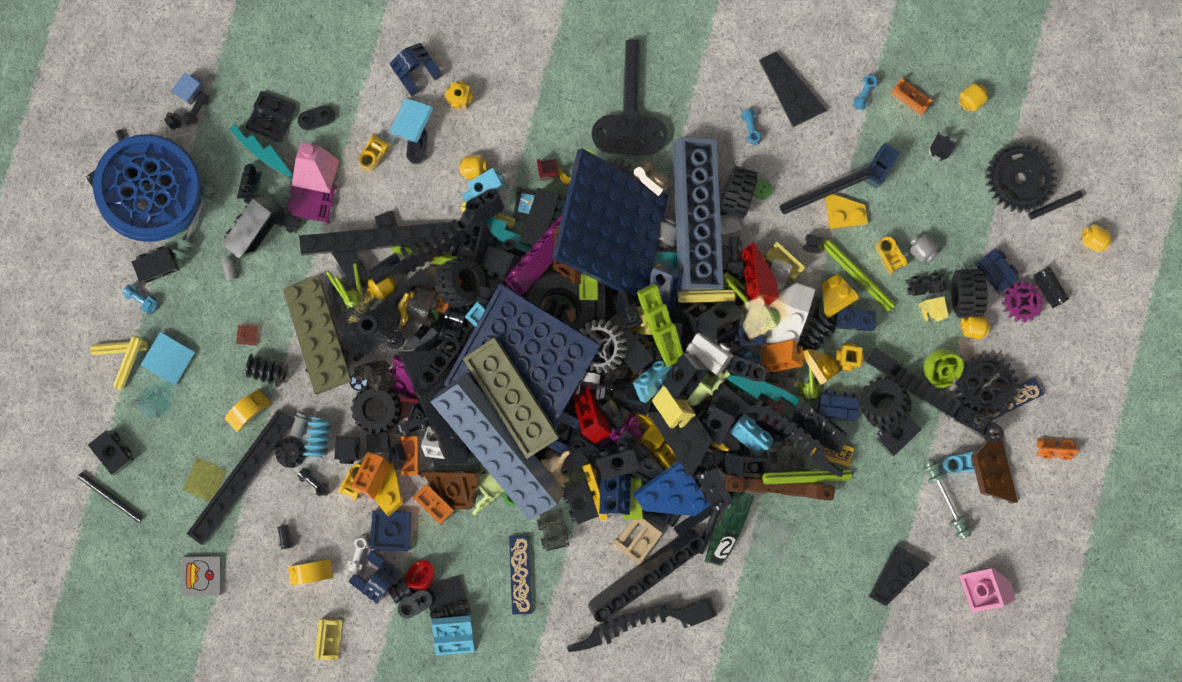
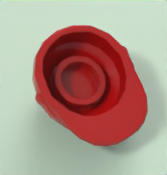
M428 560L415 562L405 576L408 587L419 590L427 589L435 578L434 566Z

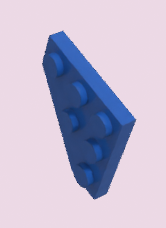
M679 460L633 493V496L644 511L696 516L710 506V503L692 476L689 477Z

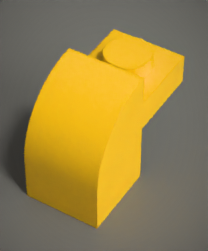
M258 388L249 396L246 395L228 412L224 419L236 432H239L250 424L257 414L267 408L271 401Z
M634 413V417H639L637 423L642 424L641 428L644 430L640 436V442L647 450L653 453L661 446L665 439L651 418L648 417V414L647 416H642Z
M331 559L288 567L291 586L334 578Z

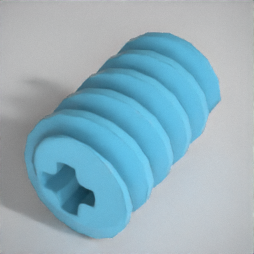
M310 417L314 421L308 422V425L313 427V429L307 430V433L312 436L305 438L310 444L304 445V448L308 449L309 452L303 453V455L322 458V456L328 455V452L323 449L328 448L329 445L324 441L330 440L331 437L325 434L332 431L327 425H332L333 422L328 419Z

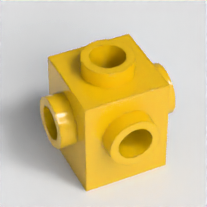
M463 81L451 82L450 87L446 88L445 98H447L451 108L457 110L467 109L468 103H472L474 93L471 92L470 86H467L468 83ZM456 91L462 92L460 96L455 95Z
M845 343V345L839 347V350H836L835 361H838V366H841L842 370L854 371V368H859L863 364V348L857 347V344ZM846 354L851 356L850 361H846Z

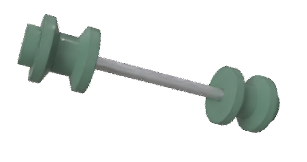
M207 181L204 184L201 183L200 204L185 240L176 238L179 244L177 249L171 250L174 253L173 257L183 261L185 258H190L188 250L193 248L195 244L188 242L204 202L213 203L210 198L212 193H217L218 191L214 189L216 185Z
M931 460L924 464L925 468L922 471L928 472L930 476L929 484L937 481L955 518L954 521L949 523V526L955 527L957 531L954 535L955 538L965 539L971 536L970 532L973 531V528L967 527L965 523L968 519L967 516L958 517L940 479L947 476L946 473H941L938 468L941 465L940 461L935 462V460Z

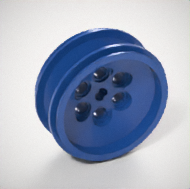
M141 134L118 141L103 154L94 172L93 194L102 217L117 233L136 241L157 242L177 235L193 220L200 204L201 181L195 162L180 145L162 136ZM149 164H154L157 166V170L155 172H148L146 167ZM129 170H136L138 175L135 178L128 177L127 173ZM164 177H169L172 183L165 186L161 183V180ZM150 183L152 189L145 191L143 184ZM124 189H133V195L130 197L124 196ZM159 196H166L168 201L165 204H159L157 198ZM146 201L149 206L147 209L141 210L138 208V203Z

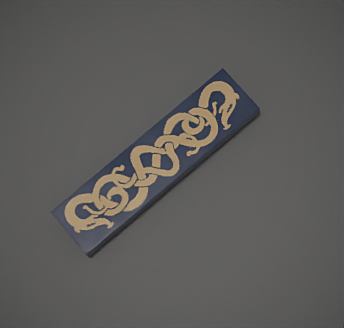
M1036 378L1020 384L1019 388L1015 389L1018 395L1012 396L1015 399L1014 403L1008 402L1010 405L1009 409L1003 407L1002 413L996 410L994 416L991 411H988L986 417L994 420L1044 395ZM975 417L972 421V424L974 427L978 428L981 424V421L979 418Z
M529 536L509 537L512 615L532 614Z

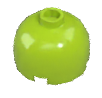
M942 348L932 351L926 357L923 364L925 376L930 383L938 388L951 386L953 384L952 381L956 377L959 379L964 369V362L958 354L950 349Z

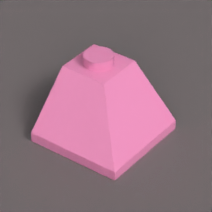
M301 142L295 160L292 186L330 193L339 166V160L321 146Z
M994 568L959 575L972 612L1002 607L1016 600L1010 581Z

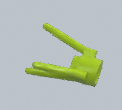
M356 263L353 264L357 292L354 289L347 292L339 277L335 276L334 278L329 270L326 271L345 304L352 307L351 305L355 306V304H358L354 302H358L361 297H364L361 291Z
M729 272L723 274L724 289L722 290H735L740 298L748 306H751V302L736 286L740 287L743 291L746 287L734 275L731 276Z
M809 367V383H804L805 387H803L798 368H793L799 392L803 394V398H819L821 384L818 380L817 383L814 382L811 368Z

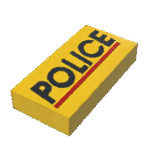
M844 445L841 453L824 447V454L829 461L849 467L854 448Z

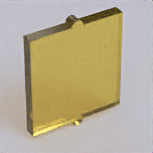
M762 295L752 301L747 300L744 305L739 307V309L745 312L742 326L750 340L761 334L765 335L767 331L778 326Z
M196 459L183 490L194 494L196 498L200 497L210 502L216 494L226 471L214 467L212 463L208 464Z

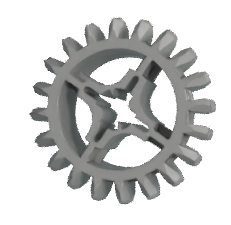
M604 319L600 320L599 324L597 320H593L592 325L586 323V329L581 328L579 330L581 333L588 337L591 336V339L598 343L607 342L602 347L603 349L597 352L606 362H599L593 359L589 370L594 371L596 368L597 373H601L602 370L606 373L609 372L610 368L612 370L616 369V364L622 363L619 357L624 358L626 356L621 351L628 348L627 346H622V343L627 341L626 338H620L624 332L620 331L617 333L616 331L619 326L615 325L612 327L611 321H608L605 325ZM596 330L605 331L610 337L604 339L600 334L596 333ZM614 342L615 349L611 357L610 345Z

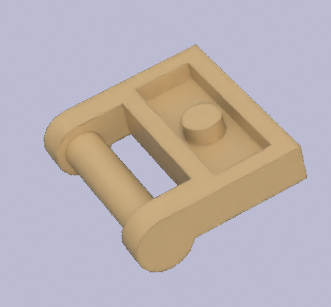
M650 161L643 163L642 167H637L634 170V176L658 196L671 185L668 176L662 172H657Z
M643 518L631 520L620 536L614 539L612 544L640 565L663 533ZM638 523L643 525L642 529L627 548L623 543Z

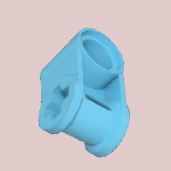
M975 451L945 457L942 460V469L947 473L975 471L971 457ZM951 459H953L956 463V466L953 470H951L948 466V463Z

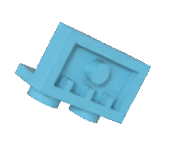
M659 360L633 382L641 402L646 403L660 391L668 371L673 368L672 365L668 367L664 361Z
M746 414L739 418L729 429L733 436L757 456L764 450H768L774 440L767 431L758 426Z

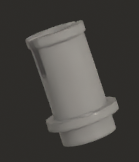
M233 257L222 258L220 265L223 266L226 281L238 279Z
M297 412L294 415L295 420L289 434L300 438L304 426L309 420L307 419L308 415Z

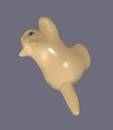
M548 449L544 454L545 459H541L539 462L560 487H565V482H568L569 478L562 474V468L570 451H564L561 455V453L553 449Z

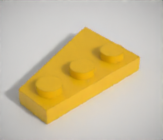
M591 464L583 466L599 514L600 485L597 486L595 480L599 476L596 467H591ZM599 514L601 521L608 519L607 515Z

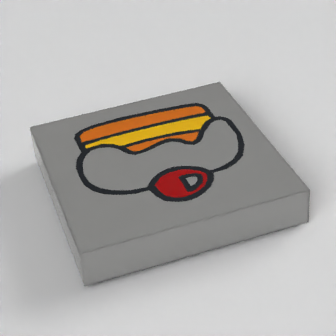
M221 556L181 557V596L221 595Z

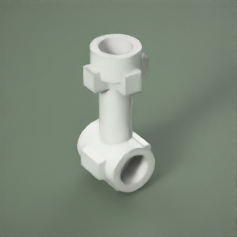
M363 535L355 539V554L353 560H349L347 564V570L359 573V570L362 569L363 565L360 564L364 548H368L370 544L367 537Z

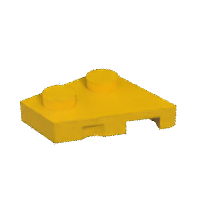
M834 194L825 197L829 229L868 224L864 204Z
M838 273L822 283L824 313L827 318H830L859 299L857 293Z
M811 349L803 351L804 359L820 384L825 383L841 372L837 361L831 355Z
M393 463L390 464L391 467L375 497V501L388 516L404 504L402 494L400 493V481L397 478V472L394 470Z

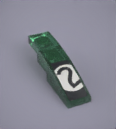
M744 492L734 493L732 499L734 503L731 504L730 508L725 507L720 526L715 524L704 562L718 566L723 565L742 531L754 495Z

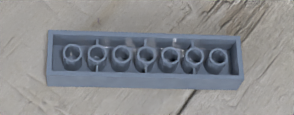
M680 137L673 143L678 270L682 271L679 291L722 290L724 288L717 139Z
M467 373L436 394L431 401L432 405L529 521L559 503L565 493L535 455L526 459L488 398Z

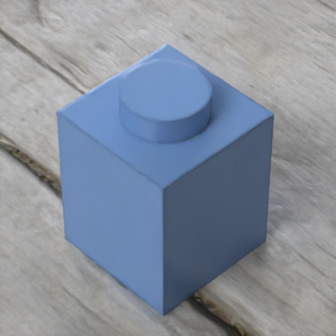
M184 73L171 91L191 105L195 100L196 94H199L204 86L200 84L201 79L193 73L190 76Z

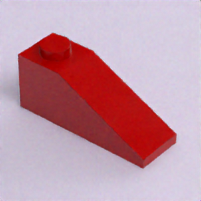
M582 388L579 394H576V391L573 394L581 432L592 442L596 443L611 435L608 421L597 407L594 391Z

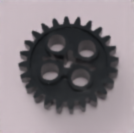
M979 354L978 360L971 357V363L965 361L963 372L959 380L955 381V385L959 386L955 392L961 393L958 400L965 399L963 406L969 404L970 409L973 410L975 408L978 413L984 411L985 416H987L988 411H991L993 416L996 410L1002 413L1003 407L1009 409L1010 405L1008 402L1014 403L1015 399L1012 396L1018 395L1015 389L1019 388V384L1015 382L1019 378L1013 376L1016 370H1009L1011 364L1004 365V358L997 361V355L993 359H990L989 354H987L986 359H983L981 354ZM988 368L992 371V374L985 375L982 370ZM996 374H1000L999 377L991 382L990 387L986 386L977 396H974V393L982 389L984 383L988 384ZM975 381L977 382L978 386L971 387L969 386L968 382ZM1001 382L1005 384L1006 388L999 389L996 383ZM989 395L992 400L984 401L981 396Z

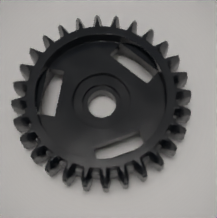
M1024 142L1019 144V148L1017 143L1012 144V149L1009 145L1005 146V151L1000 149L998 151L999 155H993L995 161H989L988 164L992 167L986 168V171L990 172V174H987L985 178L990 179V181L985 186L992 187L988 193H995L991 199L998 198L997 205L1003 202V209L1011 206L1010 212H1013L1016 208L1018 213H1021L1023 208L1025 213L1030 211V207L1032 210H1036L1037 205L1041 207L1044 205L1043 201L1047 202L1050 199L1047 195L1054 193L1050 188L1053 189L1057 186L1052 183V181L1057 180V177L1052 176L1057 170H1051L1050 168L1054 165V162L1048 163L1051 156L1044 157L1045 150L1040 153L1037 152L1039 146L1031 149L1032 143H1029L1026 148ZM1022 154L1024 159L1006 164L1005 158ZM1043 172L1044 185L1040 191L1037 190L1039 173ZM1018 173L1023 174L1025 177V181L1022 184L1015 181V175ZM1004 185L1017 198L1015 200L1010 198L1003 192L1001 186Z

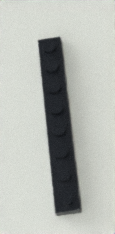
M451 222L299 235L301 256L404 247L412 244L419 245V242L422 240L426 245L429 244L427 238L432 237L433 240H436L438 238L435 233L440 231L443 236L446 234L443 227L448 226L451 231L453 230V225Z
M280 409L275 412L186 533L200 545H204L293 424V418Z

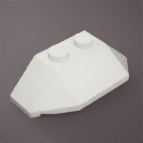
M795 283L778 292L779 298L770 304L767 309H774L779 313L780 323L777 327L766 329L762 326L763 339L767 345L795 340L798 343L809 313L815 288Z

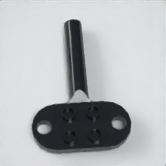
M639 40L625 41L622 113L620 115L603 116L596 121L592 128V141L596 148L604 153L652 155L661 151L666 144L668 135L663 122L655 117L641 116L638 113L641 44ZM599 129L605 130V138H597L595 135L596 131ZM656 131L661 132L663 139L660 141L654 140L653 133Z

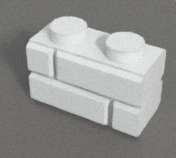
M701 332L696 334L685 351L688 354L696 355L715 374H721L733 357V354L729 352L731 349L727 345L714 343Z

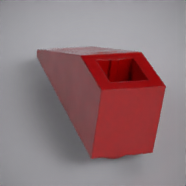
M752 242L742 253L748 299L751 303L769 306L779 298L777 280L757 245Z

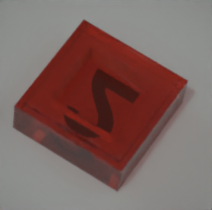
M238 325L236 344L256 346L258 327Z

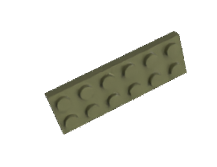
M317 275L284 288L283 292L314 393L318 395L352 382L320 277Z
M494 337L463 358L526 459L560 438V435L497 337Z

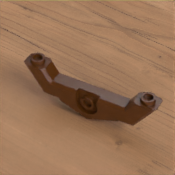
M735 475L726 477L725 489L732 492H770L832 501L835 496V487L833 485L818 482L764 484L761 477H739Z

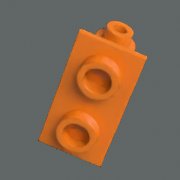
M1041 438L1036 442V446L1039 448L1036 456H1042L1044 459L1059 457L1062 460H1071L1079 452L1077 443L1073 442V440L1059 439L1058 446H1055V439Z

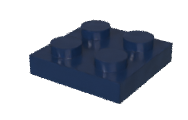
M372 510L370 549L408 552L412 513L394 511L388 516L384 511Z

